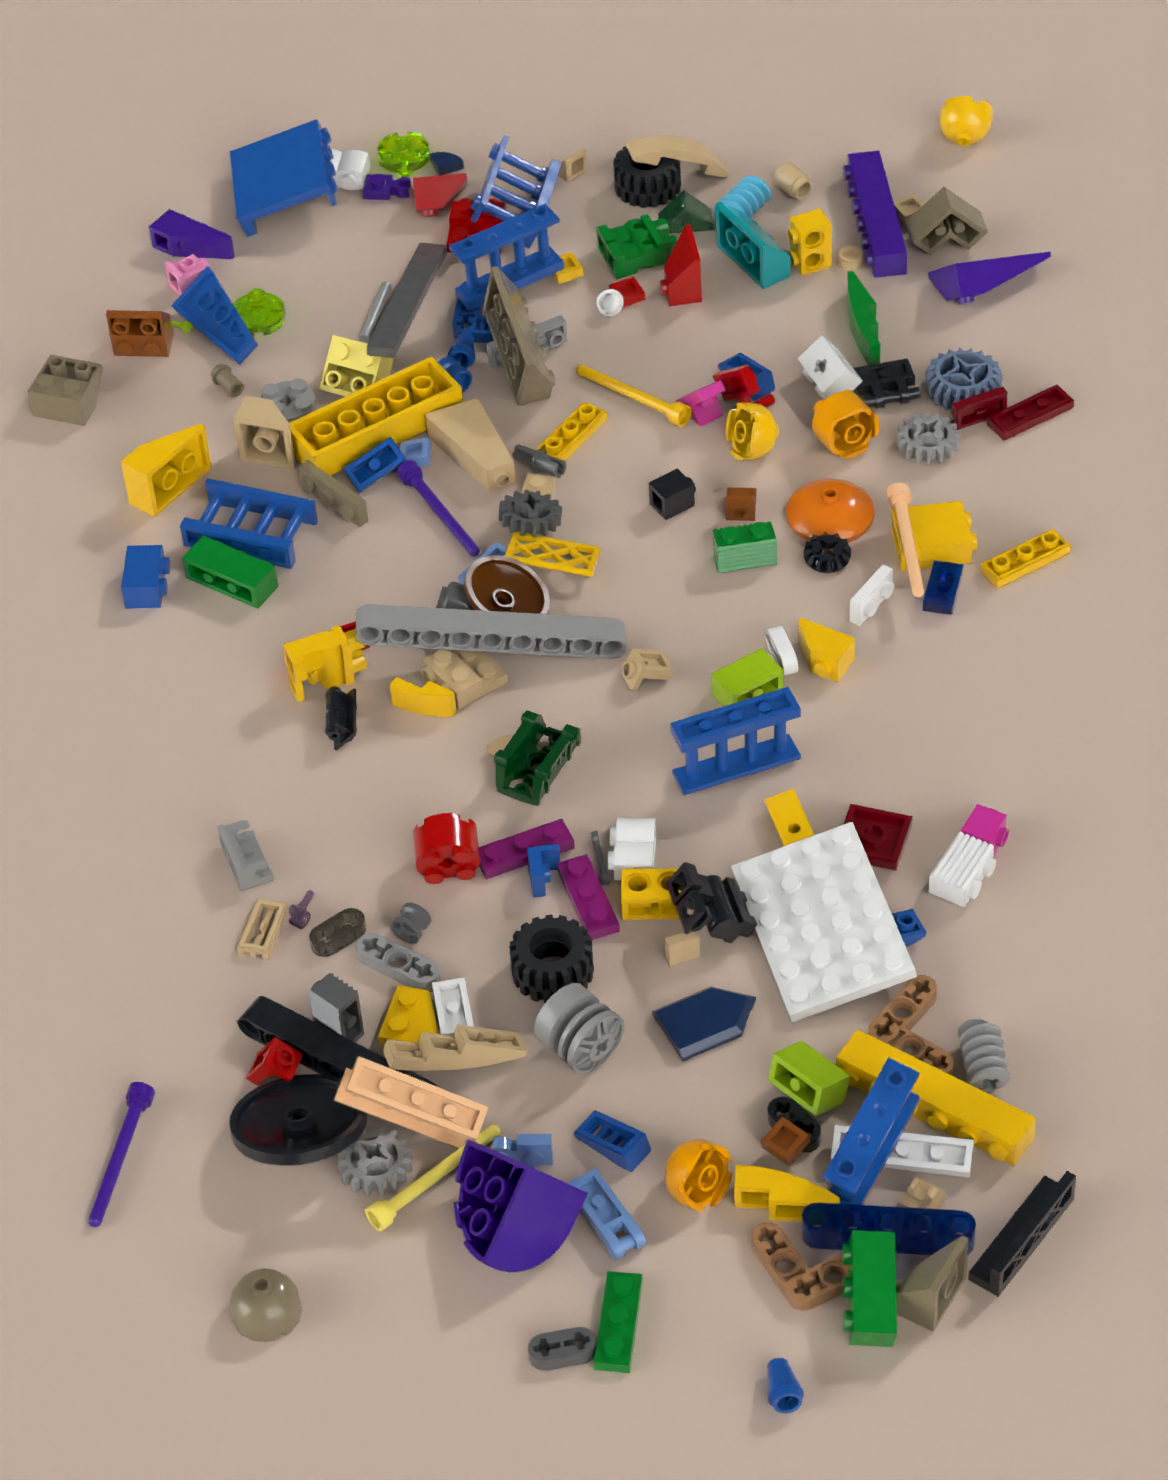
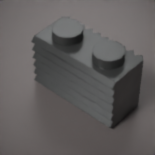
M329 973L322 980L315 982L308 993L310 995V1007H312L311 1011L313 1012L314 1022L353 1042H357L364 1035L358 990H353V986L349 987L348 983L339 980L338 976L334 977L333 973Z

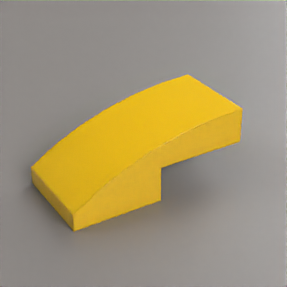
M396 677L390 683L392 705L427 716L453 717L456 714L454 692L431 681H428L420 688L399 677Z

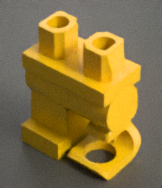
M337 625L331 627V631L319 632L283 644L289 687L297 701H304L305 699L302 681L308 680L311 686L319 681L325 688L339 687L344 682L346 685L355 683L354 673L367 669V661L361 650L365 645L357 640L356 629L344 633L341 627Z

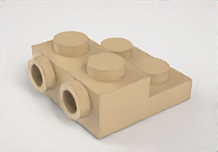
M438 649L421 659V675L425 682L431 681L453 691L458 710L508 682V674L486 652Z

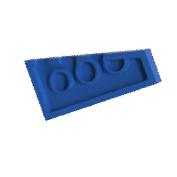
M209 266L203 270L171 305L177 313L189 321L239 365L258 346L257 341Z

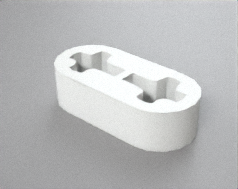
M779 625L765 629L768 649L773 660L783 669V676L797 673L799 669L797 657L784 628Z

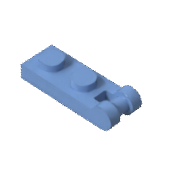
M596 1168L567 1183L588 1193L581 1212L605 1244L613 1260L616 1261L625 1256V1251L631 1248L637 1250L646 1245L643 1232ZM624 1230L626 1236L618 1239L615 1234Z

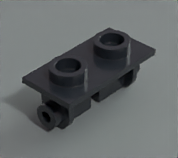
M333 686L325 694L326 709L329 710L326 713L325 733L329 739L334 740V750L336 751L345 743L353 740L357 733L355 688L346 694L339 687Z

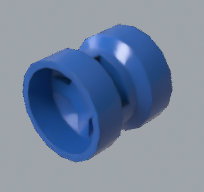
M447 356L438 362L462 387V393L469 388L472 382V374L465 367H462L456 358Z

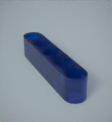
M812 1203L806 1206L802 1212V1239L807 1246L814 1249L842 1250L843 1243L849 1242L852 1230L895 1232V1253L933 1255L957 1238L964 1236L969 1238L968 1254H970L975 1246L976 1221L970 1213L961 1210Z

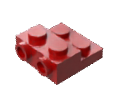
M462 198L460 201H452L449 215L450 227L446 243L447 252H451L449 245L504 221L482 211L475 223L471 221L474 210L471 209L472 199ZM494 198L488 199V202L506 210V202H500Z

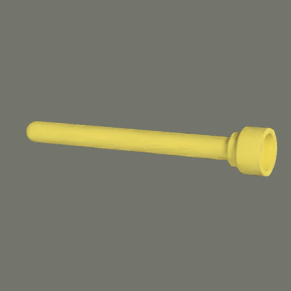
M495 1124L490 1125L479 1133L477 1140L474 1142L486 1146L493 1141L494 1137L500 1135L499 1126ZM466 1144L390 1200L384 1199L381 1202L377 1200L367 1207L365 1215L370 1224L380 1232L393 1224V1219L397 1216L396 1212L459 1166Z

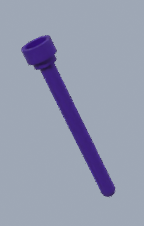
M413 460L402 463L397 469V476L402 483L414 487L469 555L477 556L480 553L479 547L422 480V469Z
M132 1082L128 1088L125 1098L129 1108L88 1218L89 1225L92 1227L100 1226L103 1221L141 1112L149 1108L153 1102L156 1092L152 1086L146 1083Z

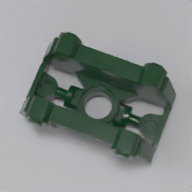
M526 710L521 716L520 727L504 750L499 749L494 755L497 792L518 801L539 806L545 793H549L550 785L564 764L571 760L573 751L577 746H580V728L566 724L562 731L549 726L546 727L542 715ZM543 735L548 736L549 746H544L541 751H538L536 745ZM540 763L536 770L531 768L533 764ZM522 778L524 783H519L514 788L509 787L513 780ZM529 787H532V794H530Z

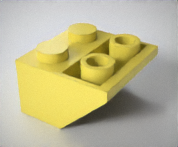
M332 335L319 390L342 396L350 395L390 376L394 358L367 355L368 343Z

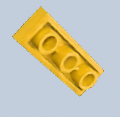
M584 401L535 450L543 449L548 455L566 461L608 419L607 411Z
M1052 528L980 563V572L998 589L1069 554L1071 545Z
M794 788L764 799L766 808L783 846L815 835Z

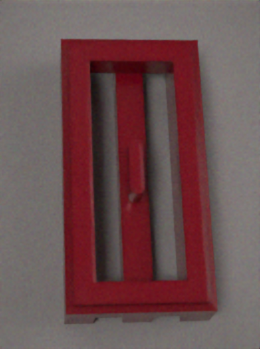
M1002 386L952 403L951 408L954 411L951 412V417L954 420H951V424L956 423L957 430L986 421L987 417L1007 408L1008 392Z

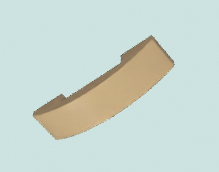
M658 135L637 138L628 141L626 144L635 162L658 165L661 157L698 163L706 175L727 178L729 175L723 161L713 150L688 138Z

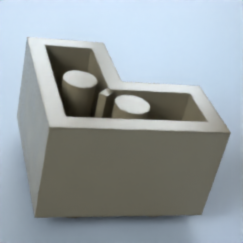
M946 187L939 190L905 222L912 243L930 255L949 238H952L969 250L988 233L981 211Z

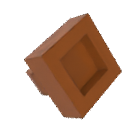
M781 1117L760 1142L764 1150L789 1166L809 1144L810 1137L805 1131L784 1117Z

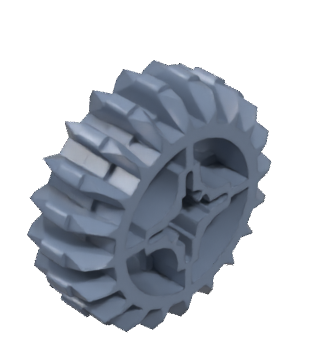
M959 348L955 352L948 349L947 354L939 353L938 358L932 359L930 366H927L925 387L929 394V399L935 400L936 405H943L944 409L948 410L954 402L1002 387V373L998 362L992 360V355L984 356L982 350L976 353L973 352L972 348L968 351H963Z

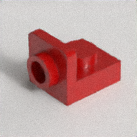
M275 1037L257 1052L246 1079L258 1085L266 1077L272 1078L276 1075L289 1082L295 1075L302 1054Z

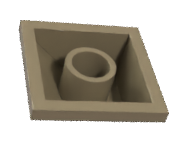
M964 1236L957 1238L912 1267L906 1279L900 1278L896 1284L897 1315L934 1332L966 1280L969 1238Z

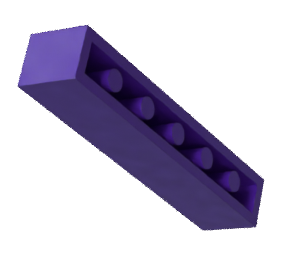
M880 151L848 154V165H843L844 180L849 181L847 184L849 198H854L852 199L853 215H858L856 217L858 232H862V249H867L865 251L867 267H872L874 278L907 274V250Z

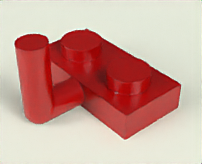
M748 365L722 370L712 376L715 382L722 381L725 391L721 392L724 401L738 399L739 403H752L749 396L760 391L757 377ZM769 393L753 403L761 404L767 408L775 403V398Z

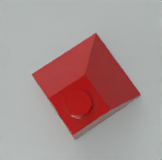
M467 173L413 178L416 212H422V217L437 216L438 211H443L468 185Z
M691 224L685 225L664 266V279L660 280L661 295L667 296L669 307L702 302L701 260Z

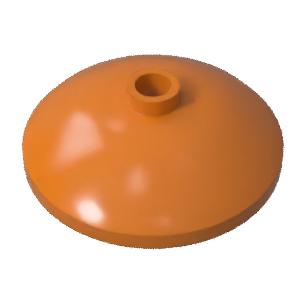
M821 479L802 486L792 494L786 507V517L789 526L797 535L807 541H810L814 534L821 536L826 531L828 535H834L838 532L840 538L851 542L869 530L874 521L875 514L874 503L869 494L861 487L840 479Z

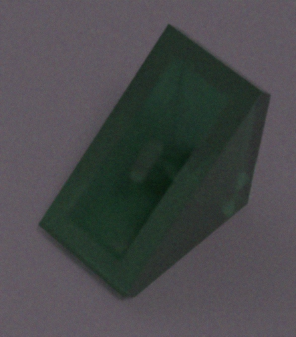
M685 190L658 213V220L662 218L666 220L669 234L682 233L685 225L690 224L693 232L714 230L712 209Z

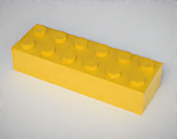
M432 356L290 422L294 456L301 464L308 460L328 475L336 474L389 437L398 444L426 431L425 413L462 403V387Z

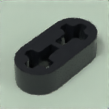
M784 1096L777 1097L769 1103L767 1115L768 1123L772 1128L781 1117H784L807 1134L812 1133L809 1144L802 1150L803 1153L812 1152L820 1146L821 1127L819 1123L798 1103ZM789 1112V1118L786 1117L784 1114Z

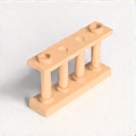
M362 1057L356 1059L353 1070L345 1069L334 1101L457 1149L464 1145L466 1138L472 1141L477 1140L488 1107Z

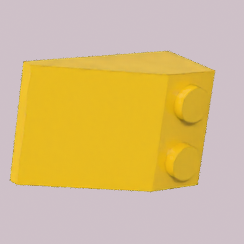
M200 423L142 444L121 461L129 504L156 517L212 468L206 430L203 424Z

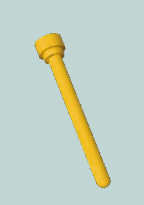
M578 365L576 368L578 375L666 414L669 422L674 425L684 427L691 417V407L684 403H667L585 365Z

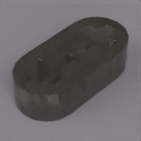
M347 908L314 927L309 934L312 952L320 957H329L357 941L366 932L363 912L359 909Z

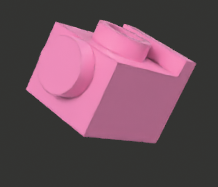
M194 254L173 264L170 261L165 262L168 284L181 295L203 270L209 266L205 258L198 259Z

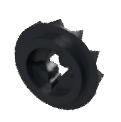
M825 531L821 536L814 534L812 539L805 543L804 559L807 565L815 571L822 573L837 572L849 563L851 547L848 545L847 539L840 538L838 532L834 535H828ZM822 547L828 550L833 548V555L828 552L822 553Z

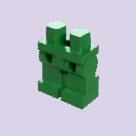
M648 214L640 216V219H631L623 226L609 229L607 224L596 227L597 248L605 262H607L615 279L636 274L638 268H651L657 264L658 266L665 265L666 255L671 254L678 241L674 234L669 235V227L664 218L652 221Z

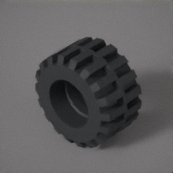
M626 146L616 153V157L613 160L616 195L621 197L623 202H629L631 206H640V208L648 206L653 208L658 207L660 204H667L668 200H673L676 198V194H679L681 187L680 160L661 157L658 165H651L633 161Z
M552 914L545 915L546 918L543 919L535 917L532 919V923L525 922L520 926L521 931H515L513 941H510V960L514 984L516 988L520 987V993L524 996L530 995L533 1001L538 1002L542 999L545 1004L555 992L571 983H579L587 989L588 983L593 979L594 963L591 937L584 926L579 927V922L574 919L568 921L567 916L559 915L558 918H553ZM548 957L562 958L560 960L551 962L542 961V959Z

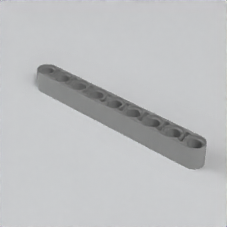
M376 604L363 605L356 611L357 640L369 646L606 659L619 658L627 650L624 623L616 618Z

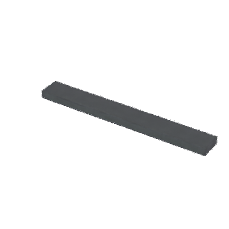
M419 243L367 345V355L395 358L446 255V245Z

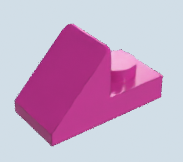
M719 380L677 399L676 402L690 406L691 418L699 426H704L723 416L717 394L725 391L722 381Z

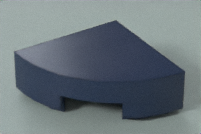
M448 152L429 154L430 162L439 175L464 169L463 160L455 154Z

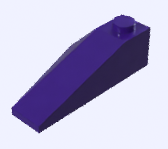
M1049 251L955 263L928 272V277L946 301L957 300L958 304L974 302L975 296L994 289L1050 258L1051 253Z

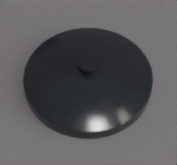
M305 1074L295 1075L289 1082L281 1078L273 1080L250 1091L235 1105L230 1115L229 1124L232 1141L243 1155L265 1164L292 1166L317 1162L334 1156L348 1148L363 1133L367 1124V1113L334 1101L341 1082L340 1078L327 1075Z

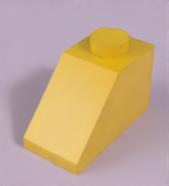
M804 618L798 620V643L810 672L838 683L855 660V638Z

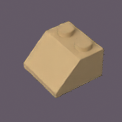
M245 395L233 418L240 460L295 469L296 463L291 430L287 419L273 400Z

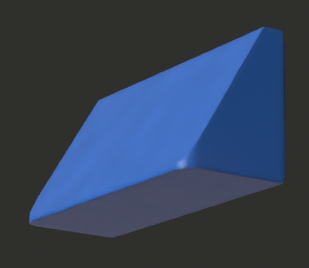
M389 437L343 468V470L360 493L407 460L393 439Z

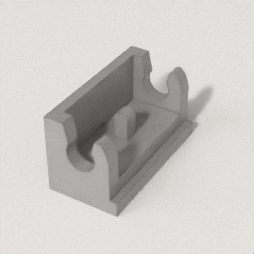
M246 820L226 826L223 824L217 826L221 848L240 891L274 880L273 873L256 840L254 831L236 834L238 831L250 827L249 822Z

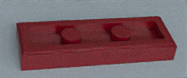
M1056 384L987 417V425L1005 441L1074 408V399Z

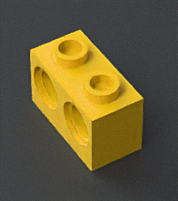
M818 208L790 217V229L787 230L790 242V250L788 252L792 260L790 265L792 267L795 266L801 276L831 267L832 224L823 211Z
M678 868L622 869V920L679 919L676 905L673 904L666 886V881Z

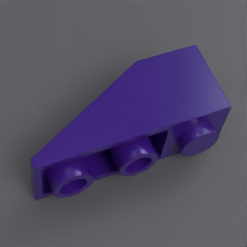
M168 209L149 226L152 247L171 256L188 257L194 254L197 258L233 259L235 257L232 236L171 209Z

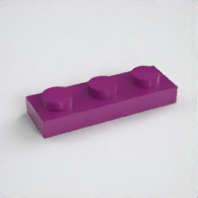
M561 818L479 847V867L485 879H489L528 865L527 848L558 844L561 854L575 849L574 839Z
M584 854L558 862V874L582 926L587 929L591 940L620 932L619 921L588 855Z

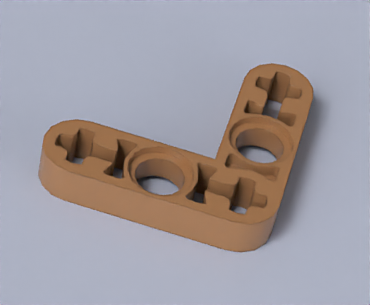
M917 975L916 978L910 979L868 1026V1034L901 1051L907 1046L917 1047L920 1052L913 1057L931 1066L939 1067L937 1069L953 1076L954 1059L952 1055L910 1031L934 1005L937 997V984L935 980L926 975ZM916 991L921 992V993L916 997ZM905 1008L912 1014L906 1018H899L894 1015V1011ZM888 1029L889 1036L884 1034Z
M764 1222L754 1228L752 1231V1248L793 1308L803 1311L810 1310L842 1294L843 1280L838 1283H831L825 1279V1275L832 1271L848 1276V1265L842 1264V1253L809 1269L784 1231L777 1224ZM763 1237H767L769 1240L774 1239L775 1252L772 1253V1247L768 1241H762ZM789 1260L795 1264V1268L789 1272H782L776 1268V1265L780 1261ZM802 1288L805 1292L810 1291V1295L805 1296L802 1292L797 1294V1290Z

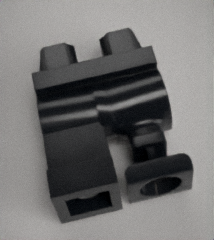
M684 862L666 881L672 902L676 905L679 919L687 935L701 930L706 925L711 937L732 943L738 936L749 937L756 930L757 922L755 917L748 915L746 912V895L743 891L738 890L733 878L726 877L722 880L717 875L705 876L698 874L695 865ZM687 909L694 910L693 914H687Z

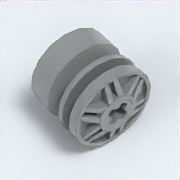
M571 983L555 992L541 1008L534 1024V1036L553 1053H558V1056L577 1073L585 1074L598 1068L610 1057L618 1046L624 1031V1020L606 1004L600 1003L595 995L579 983Z

